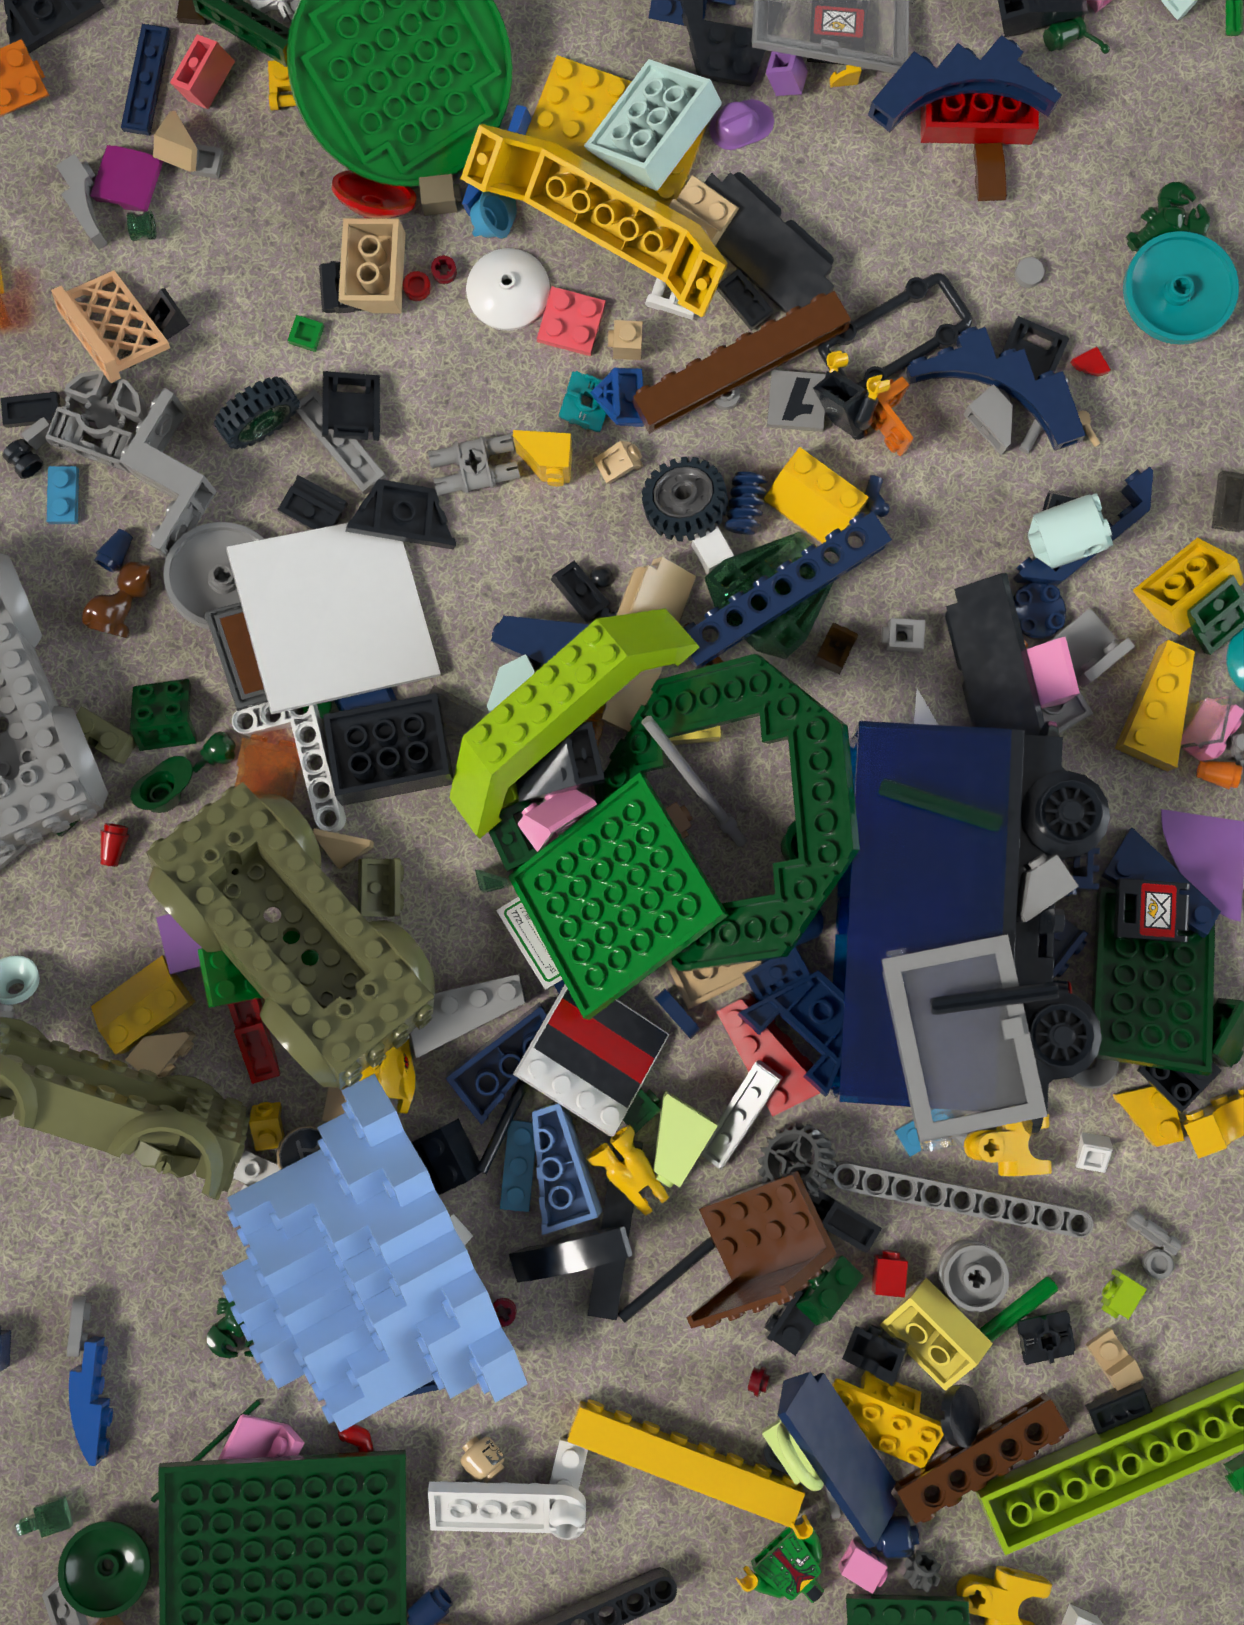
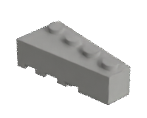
M521 974L435 993L433 1014L431 1015L433 1017L432 1020L424 1028L419 1030L416 1027L411 1032L416 1058L527 1003Z

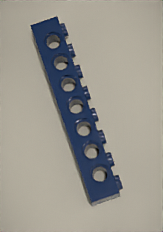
M872 511L866 516L864 513H860L849 521L851 526L843 531L839 528L835 529L825 537L826 542L817 547L815 544H812L801 552L802 557L795 562H792L790 559L777 568L778 573L768 578L765 575L752 584L754 588L744 594L743 591H740L728 599L730 604L720 609L717 606L704 615L706 619L696 625L695 622H692L685 626L683 629L700 647L688 657L695 669L703 667L887 548L892 539L875 513ZM852 536L860 538L862 546L859 548L850 546L848 538ZM826 552L835 553L838 556V562L834 564L826 562L823 554ZM808 567L813 570L814 577L812 579H804L801 577L799 570ZM786 583L790 587V593L780 595L776 592L775 585ZM760 598L765 601L766 608L757 611L752 608L750 602L753 599ZM730 614H737L742 618V623L734 627L727 623L726 618ZM712 629L717 632L718 639L714 642H707L703 639L702 633L705 630Z

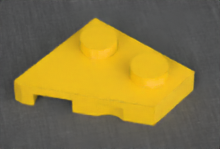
M1153 1086L1113 1094L1115 1101L1128 1113L1129 1118L1142 1130L1144 1136L1153 1146L1158 1147L1185 1141L1177 1109Z

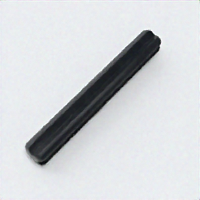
M1053 981L934 997L930 999V1010L933 1015L1052 1000L1059 998V988L1057 983Z

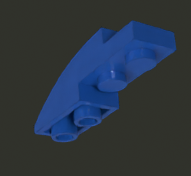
M93 1336L85 1341L82 1365L76 1366L69 1372V1406L72 1424L80 1449L89 1466H96L104 1457H107L110 1448V1439L106 1438L107 1426L111 1425L113 1419V1408L109 1407L110 1398L99 1397L103 1392L105 1378L101 1376V1369L107 1360L108 1347L104 1346L105 1337Z

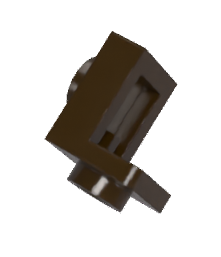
M832 623L814 663L840 675L858 638V634L847 627Z

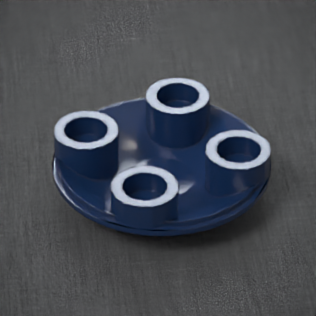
M1029 583L1021 587L1014 594L1013 599L1022 634L1031 638L1042 639L1050 637L1064 626L1066 606L1059 589L1055 585Z

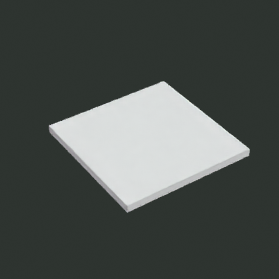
M348 523L227 547L226 551L271 714L440 676L441 673L403 541L345 532Z

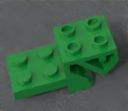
M289 931L283 936L284 942L288 944H294L300 939V935L295 931ZM203 948L198 949L208 1008L263 998L223 951L206 952ZM307 950L302 954L301 960L305 965L312 966L318 962L319 955L314 950Z

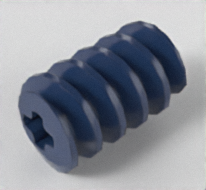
M753 472L735 473L736 476L732 479L734 487L730 491L732 498L728 503L731 509L727 511L726 517L729 520L725 522V529L737 534L754 535L755 532L752 531V528L761 527V522L754 520V517L763 515V512L756 509V506L764 505L765 503L763 499L757 496L766 494L767 491L765 488L760 487L759 484L768 483V478Z

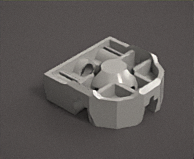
M99 370L80 373L66 385L64 390L67 395L65 398L66 405L62 406V408L57 407L45 439L52 446L130 473L120 460L123 448L126 444L131 443L135 435L122 429L125 419L139 423L143 418L147 417L146 402L127 380L120 379L110 383L103 372ZM111 385H115L117 388L111 400L107 395ZM76 401L85 404V414L81 413L80 415L72 412ZM117 411H118V412L120 413V415H121L119 420H118V417L116 416ZM89 422H94L98 429L90 428ZM86 432L97 439H104L101 448L82 440L84 433Z

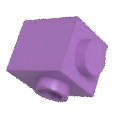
M772 51L766 75L775 95L802 94L808 74L802 56Z

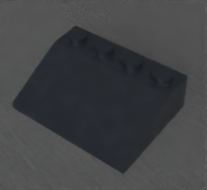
M437 693L323 715L334 794L342 806L452 785L454 776Z

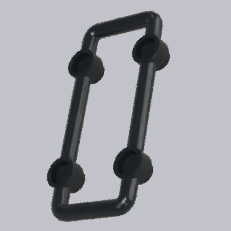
M934 273L925 279L914 277L907 282L903 292L858 319L851 321L847 331L819 345L818 352L828 367L826 358L831 353V347L836 344H851L859 330L908 301L912 303L921 302L925 298L928 289L938 284L961 321L955 325H940L932 339L883 368L873 366L867 369L863 380L856 383L867 391V381L869 378L882 374L881 381L887 380L888 377L910 365V362L927 355L938 347L945 349L954 346L958 335L971 327L973 317L950 280L944 274ZM838 368V372L847 377L842 368Z

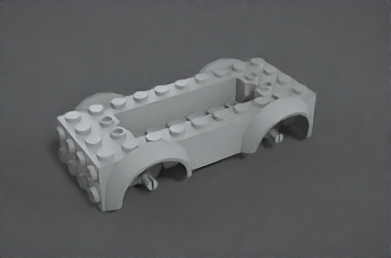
M0 553V717L7 718L9 727L5 732L0 733V857L16 852V847L25 843L26 845L38 843L43 840V835L52 831L53 833L63 832L70 828L69 824L77 820L87 821L96 817V812L104 809L103 805L108 796L107 789L73 708L59 706L35 650L42 637L41 631L10 556L4 553Z

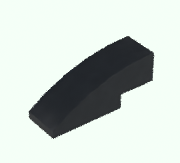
M818 1189L819 1197H814L810 1194L809 1196L824 1228L861 1251L868 1253L882 1228Z

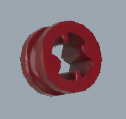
M445 255L438 256L433 260L431 271L435 281L444 285L453 282L457 275L454 260ZM445 264L451 271H447V275H441L437 269H441V265Z
M509 1298L497 1299L492 1304L495 1312H498L499 1308L497 1306L499 1305L511 1309V1312L508 1313V1319L505 1320L503 1316L498 1317L501 1327L509 1326L516 1317V1305Z

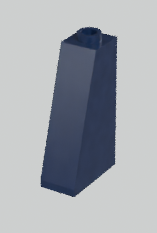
M503 615L501 621L493 629L491 642L500 650L518 658L526 654L530 663L542 667L590 624Z

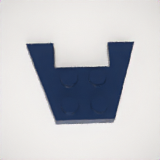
M818 970L746 1008L737 1015L758 1035L763 1032L777 1015H780L822 1055L803 1077L826 1097L830 1092L862 1010Z

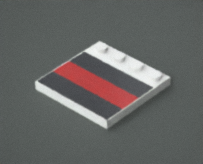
M564 985L513 1075L605 1134L614 1136L670 1034L618 1000H615L590 1020L584 1019L568 988Z

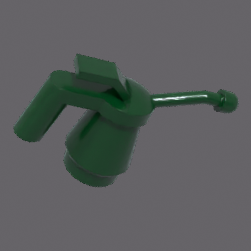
M1085 15L1052 24L1043 33L1045 46L1051 52L1055 50L1060 51L1074 40L1084 37L1098 44L1101 47L1102 53L1107 54L1110 51L1108 44H1104L1102 40L1087 32L1084 22Z

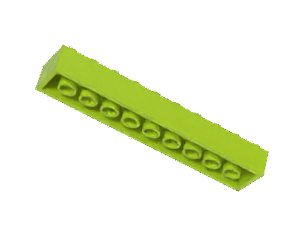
M1244 1369L1152 1409L1153 1412L1099 1435L1096 1433L1012 1470L1003 1476L996 1477L988 1481L984 1488L975 1491L995 1539L1005 1556L1243 1451Z

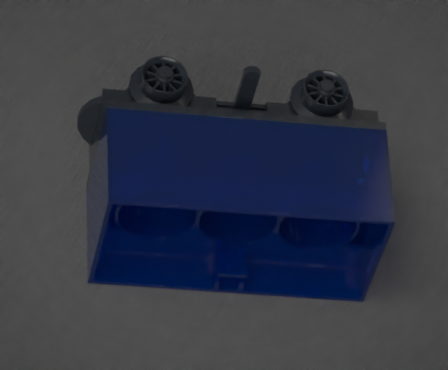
M859 721L849 738L860 850L838 881L833 984L844 993L841 1065L829 1093L839 1102L911 1107L882 973L884 972L882 959L1008 934L1019 986L1054 981L1059 988V998L1023 1003L1048 1114L1049 1083L1056 1079L1074 1077L1086 1070L1098 1055L1102 1036L1097 1016L1089 1004L1077 995L1072 994L1071 983L1069 981L1053 980L1054 933H1060L1064 930V909H1055L1054 903L1029 921L1018 922L1016 914L1023 873L1031 868L1028 863L1043 853L1046 856L1058 855L1062 861L1068 857L1081 856L1095 848L1107 832L1110 820L1108 800L1099 785L1086 775L1066 771L1062 767L1063 737L1059 735V728L1056 722L1046 721L1038 735H1024V730ZM995 953L901 972L930 1108L986 1112L1026 1104L1027 1099L1014 1039H1004L1000 1021L1009 1019L1007 1006L933 1015L930 1010V999L934 997L1001 989L1002 983ZM1044 1117L1022 1121L1021 1123L1028 1134L1035 1135L1039 1133Z

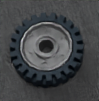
M681 457V463H677L675 458L669 460L670 466L667 467L665 463L659 465L660 472L654 469L650 473L651 479L647 478L645 481V487L642 489V503L645 515L652 529H655L660 536L665 534L666 539L672 540L675 536L677 541L683 542L684 536H687L688 540L692 541L695 540L694 534L697 533L702 538L706 536V529L710 532L716 529L715 523L720 525L723 521L722 515H726L728 497L723 477L720 472L718 473L714 465L710 466L709 462L704 459L701 463L699 458L692 457L691 462L688 461L687 457Z

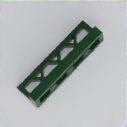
M193 0L195 11L287 67L288 40L286 39H288L290 30L288 27L243 0H226V3L222 0ZM240 11H244L245 13H247V14L249 15V17H248L247 15L243 14V13L240 12Z

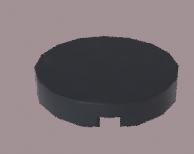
M962 1384L952 1385L945 1393L941 1404V1411H945V1419H941V1428L944 1437L950 1445L966 1448L971 1446L976 1439L980 1424V1406L977 1395L972 1387Z

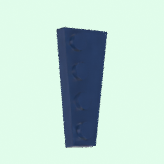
M1132 827L1101 875L1115 885L1116 880L1119 878L1189 883L1190 890H1179V894L1190 895L1188 929L1203 938L1209 934L1221 913L1211 901Z

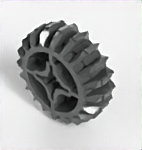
M796 1122L794 1128L790 1124H785L784 1132L775 1129L776 1137L774 1139L766 1137L769 1143L768 1147H760L761 1152L765 1155L757 1159L758 1163L762 1165L757 1170L759 1175L763 1177L761 1180L762 1184L780 1177L779 1167L780 1162H782V1176L798 1171L808 1194L819 1197L818 1189L820 1187L828 1189L826 1183H824L825 1180L834 1179L833 1174L829 1170L837 1167L836 1163L832 1160L836 1154L831 1148V1141L825 1138V1134L821 1130L815 1129L810 1124L804 1126ZM812 1147H813V1149H814V1154H815V1158H814V1163H813V1164L811 1163V1156H812V1154H813V1153L811 1152ZM790 1161H791V1162H794V1163H796L797 1161H799L800 1163H797V1164L795 1165V1164H791Z

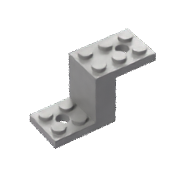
M163 388L162 392L153 398L150 406L151 410L147 417L138 423L133 440L123 448L120 462L135 478L175 499L168 505L166 518L163 523L158 525L151 535L152 541L150 545L166 559L173 544L183 534L196 527L217 491L204 475L163 453L188 412L173 392Z

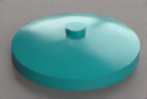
M1185 231L1165 233L1143 245L1129 263L1123 281L1124 302L1137 326L1146 334L1159 341L1178 345L1196 343L1216 333L1232 315L1239 295L1237 271L1224 249L1203 235Z

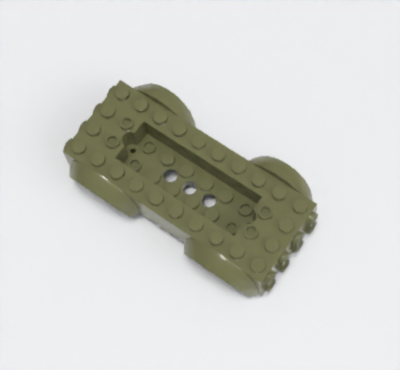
M244 782L238 786H231L222 794L220 799L213 804L208 803L199 810L198 815L190 821L186 820L178 824L172 834L165 839L160 838L156 840L146 852L152 868L147 886L155 898L183 930L206 952L223 951L264 998L265 1002L260 1012V1017L264 1024L303 1069L323 1087H338L341 1090L346 1085L348 1087L353 1086L362 1078L361 1072L369 1066L374 1068L386 1058L385 1053L393 1046L396 1049L402 1046L409 1039L410 1036L408 1034L416 1027L419 1030L424 1028L432 1020L435 979L423 950L413 937L396 923L388 920L368 922L320 869L321 853L316 837L303 815L284 797L277 794L254 795ZM275 907L281 911V918L277 922L271 923L264 919V912L268 908ZM289 931H295L300 935V939L294 944H288L283 940V936ZM314 950L318 953L319 960L315 965L308 966L302 962L301 957L305 951Z
M0 1017V1119L11 1116L14 1113V1119L19 1120V1126L35 1129L89 1146L119 1158L122 1153L130 1155L135 1151L134 1155L143 1167L154 1168L158 1173L163 1171L162 1174L170 1173L177 1178L193 1174L196 1169V1177L205 1179L202 1193L208 1198L219 1200L222 1191L228 1192L234 1177L235 1163L239 1164L245 1148L247 1126L250 1118L245 1117L247 1107L243 1106L241 1101L230 1097L223 1099L211 1085L196 1077L172 1075L158 1078L157 1074L146 1069L136 1071L127 1068L128 1065L122 1061L110 1060L109 1062L100 1059L99 1055L92 1051L82 1050L79 1052L69 1049L70 1046L64 1042L57 1040L50 1042L36 1027L23 1020Z

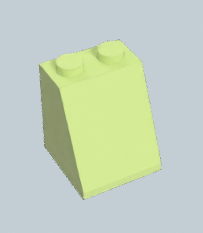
M666 1090L662 1096L653 1166L658 1181L669 1188L673 1184L680 1188L718 1125L714 1120Z

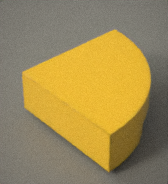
M846 65V70L838 74L834 71L829 78L830 87L858 85L861 67Z

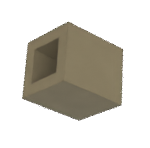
M452 174L419 177L424 216L457 212L456 202L462 201L460 185L454 184Z

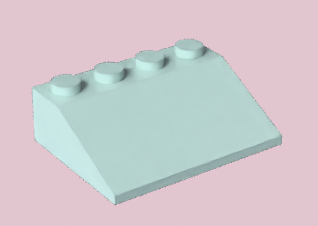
M648 59L584 147L637 184L658 191L721 106L722 102L710 79Z

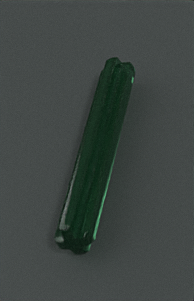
M883 778L879 786L878 793L882 796L991 831H999L1003 822L1001 814L888 778Z

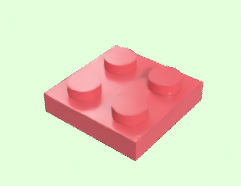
M552 286L538 332L537 342L591 356L606 300Z

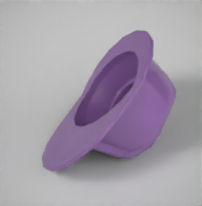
M750 99L741 102H731L725 105L712 118L709 127L710 135L715 144L722 149H739L766 138L773 129L774 117L770 108L761 101Z

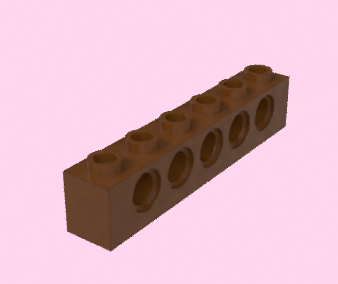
M1044 1392L979 1431L971 1446L966 1448L954 1446L929 1461L924 1468H918L896 1481L894 1488L914 1523L917 1524L920 1521L925 1523L933 1519L941 1508L945 1506L952 1507L962 1500V1496L971 1490L975 1492L984 1488L988 1484V1480L994 1476H1003L1013 1469V1465L1022 1459L1027 1461L1034 1458L1039 1453V1449L1047 1444H1057L1064 1438V1434L1070 1430L1051 1398ZM1032 1423H1039L1038 1432L1034 1435H1027L1028 1426ZM1014 1439L1011 1449L1007 1451L1001 1450L1004 1440ZM981 1454H987L989 1456L987 1463L983 1466H977L975 1464L977 1457ZM954 1470H963V1476L960 1480H950V1475ZM928 1486H938L935 1495L931 1497L924 1495V1491Z

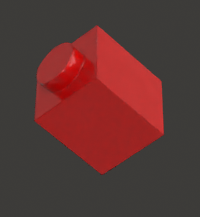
M883 1250L882 1255L874 1254L871 1290L875 1295L905 1298L908 1261L904 1257H900V1252Z

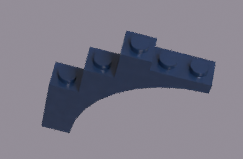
M1001 35L981 60L976 57V54L971 49L964 48L959 43L956 44L937 68L933 66L930 59L920 56L914 51L873 99L868 116L888 132H891L905 117L926 104L959 94L988 93L1015 99L1030 105L1049 117L1055 110L1062 94L1058 92L1053 84L1045 82L1038 77L1032 68L1021 64L1020 60L1024 51L1020 49L1016 42L1008 40Z
M976 326L970 327L962 331L961 335L958 336L957 349L954 350V347L945 348L937 353L938 356L930 359L920 357L910 362V366H907L906 375L909 384L941 378L973 380L989 386L994 384L998 389L1004 390L1009 396L1016 399L1035 417L1045 431L1054 451L1080 443L1085 437V432L1064 372L1061 371L1055 374L1054 371H1048L1037 377L1038 380L1035 381L1025 349L1016 351L1015 348L1009 349L999 354V358H996L986 327L980 329Z

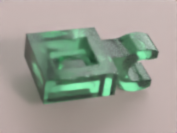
M66 1496L36 1505L33 1508L35 1515L20 1519V1522L16 1523L15 1527L18 1536L39 1529L41 1538L70 1529L74 1524Z

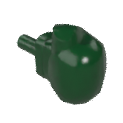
M222 731L214 733L200 750L202 758L193 766V771L197 773L207 763L213 766L217 763L222 765L230 763L236 756L234 753L236 744L233 739Z

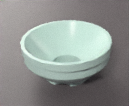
M9 956L0 959V1003L5 1005L17 1004L28 999L36 991L40 977L37 966L32 960L24 956ZM16 983L24 984L21 992L17 994L8 993L12 985Z

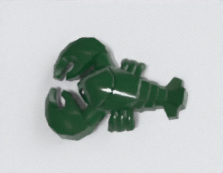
M1170 182L1163 186L1157 197L1158 212L1155 208L1149 207L1141 215V219L1147 222L1144 228L1140 230L1139 234L1130 232L1126 236L1128 240L1127 245L1131 251L1138 252L1148 241L1169 232L1185 231L1205 236L1210 226V216L1206 208L1201 203L1197 205L1199 218H1196V210L1193 208L1188 216L1187 225H1185V209L1179 207L1188 205L1189 200L1193 202L1196 199L1194 191L1181 182Z
M223 1297L218 1299V1310L216 1313L217 1315L225 1313V1317L213 1324L208 1331L207 1345L215 1355L231 1359L238 1357L239 1352L227 1349L226 1345H231L233 1348L238 1347L236 1340L226 1330L228 1329L233 1335L240 1338L244 1336L240 1325L244 1324V1321L240 1324L237 1323L230 1308L235 1305V1302L229 1303L227 1298ZM246 1340L244 1347H249L251 1343H254L253 1340L249 1342ZM251 1350L244 1352L245 1356L253 1357Z

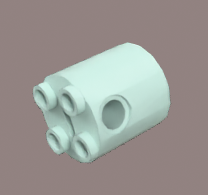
M1097 493L1088 494L1033 514L1028 539L1036 558L1050 566L1051 569L1107 550L1110 546H1113L1111 529L1107 519H1103L1102 506Z

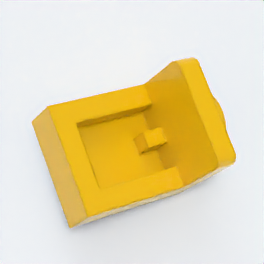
M262 1102L252 1106L249 1126L256 1151L278 1148L280 1141L284 1138L285 1134L280 1117L282 1110L281 1102Z

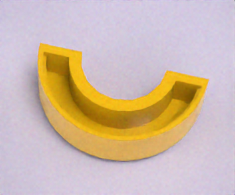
M1244 1086L1238 1089V1094L1230 1097L1227 1094L1218 1095L1210 1099L1211 1105L1185 1114L1187 1119L1183 1124L1198 1159L1226 1149L1231 1142L1244 1136Z

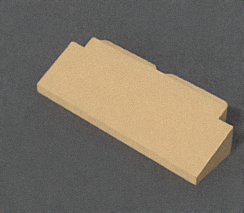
M664 557L653 559L651 565L656 566V569L649 565L636 567L632 572L617 615L666 608L679 623L696 576ZM662 667L640 672L604 704L603 713H596L594 719L629 732L632 727L630 722L641 705H646L653 693L651 688L656 680H658Z

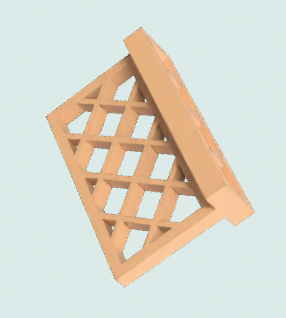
M115 270L68 291H65L62 286L51 290L58 312L110 383L121 379L120 371L170 349L167 339ZM112 282L116 285L114 292L102 290L103 286ZM83 295L91 296L89 304L77 302L75 299ZM98 298L111 300L108 307L96 305ZM117 301L130 303L128 310L115 308ZM92 312L105 314L102 322L90 320ZM111 316L123 317L122 325L109 323ZM131 319L143 321L142 328L130 327ZM105 331L118 332L116 340L103 338ZM125 334L138 336L136 343L124 342ZM145 337L157 339L158 343L151 346L142 345ZM119 349L132 351L130 356L121 360L117 357Z

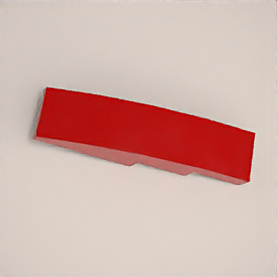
M261 998L227 1004L235 1025L234 1033L251 1083L254 1084L280 1076L281 1073L270 1031L260 1017L263 1007Z

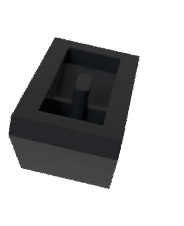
M165 288L160 289L146 313L168 340L190 324ZM140 321L138 327L142 328L143 321ZM147 338L151 345L158 343L157 339Z

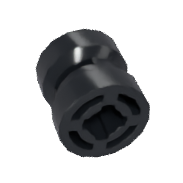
M25 439L13 441L2 453L4 459L9 464L15 466V472L21 479L32 477L43 466L42 459L37 454L32 453L31 446Z

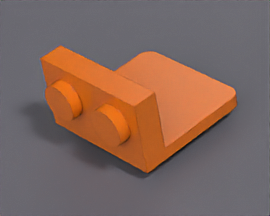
M903 376L895 382L893 379H890L889 390L878 394L877 398L879 401L874 411L876 419L871 424L874 430H880L885 436L884 442L892 453L897 452L899 456L906 453L913 441L911 433L892 410L893 407L901 402L909 387L908 382Z

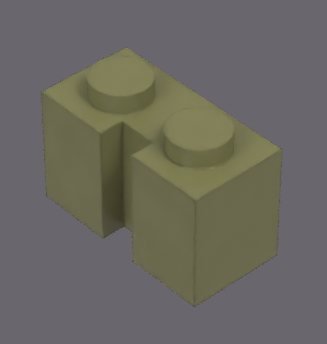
M81 706L76 716L88 744L96 746L95 749L111 759L125 764L137 745L133 736Z

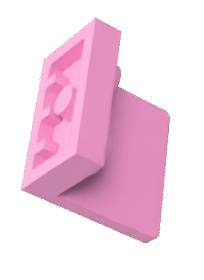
M242 1414L218 1460L297 1456L304 1445V1441L288 1424Z

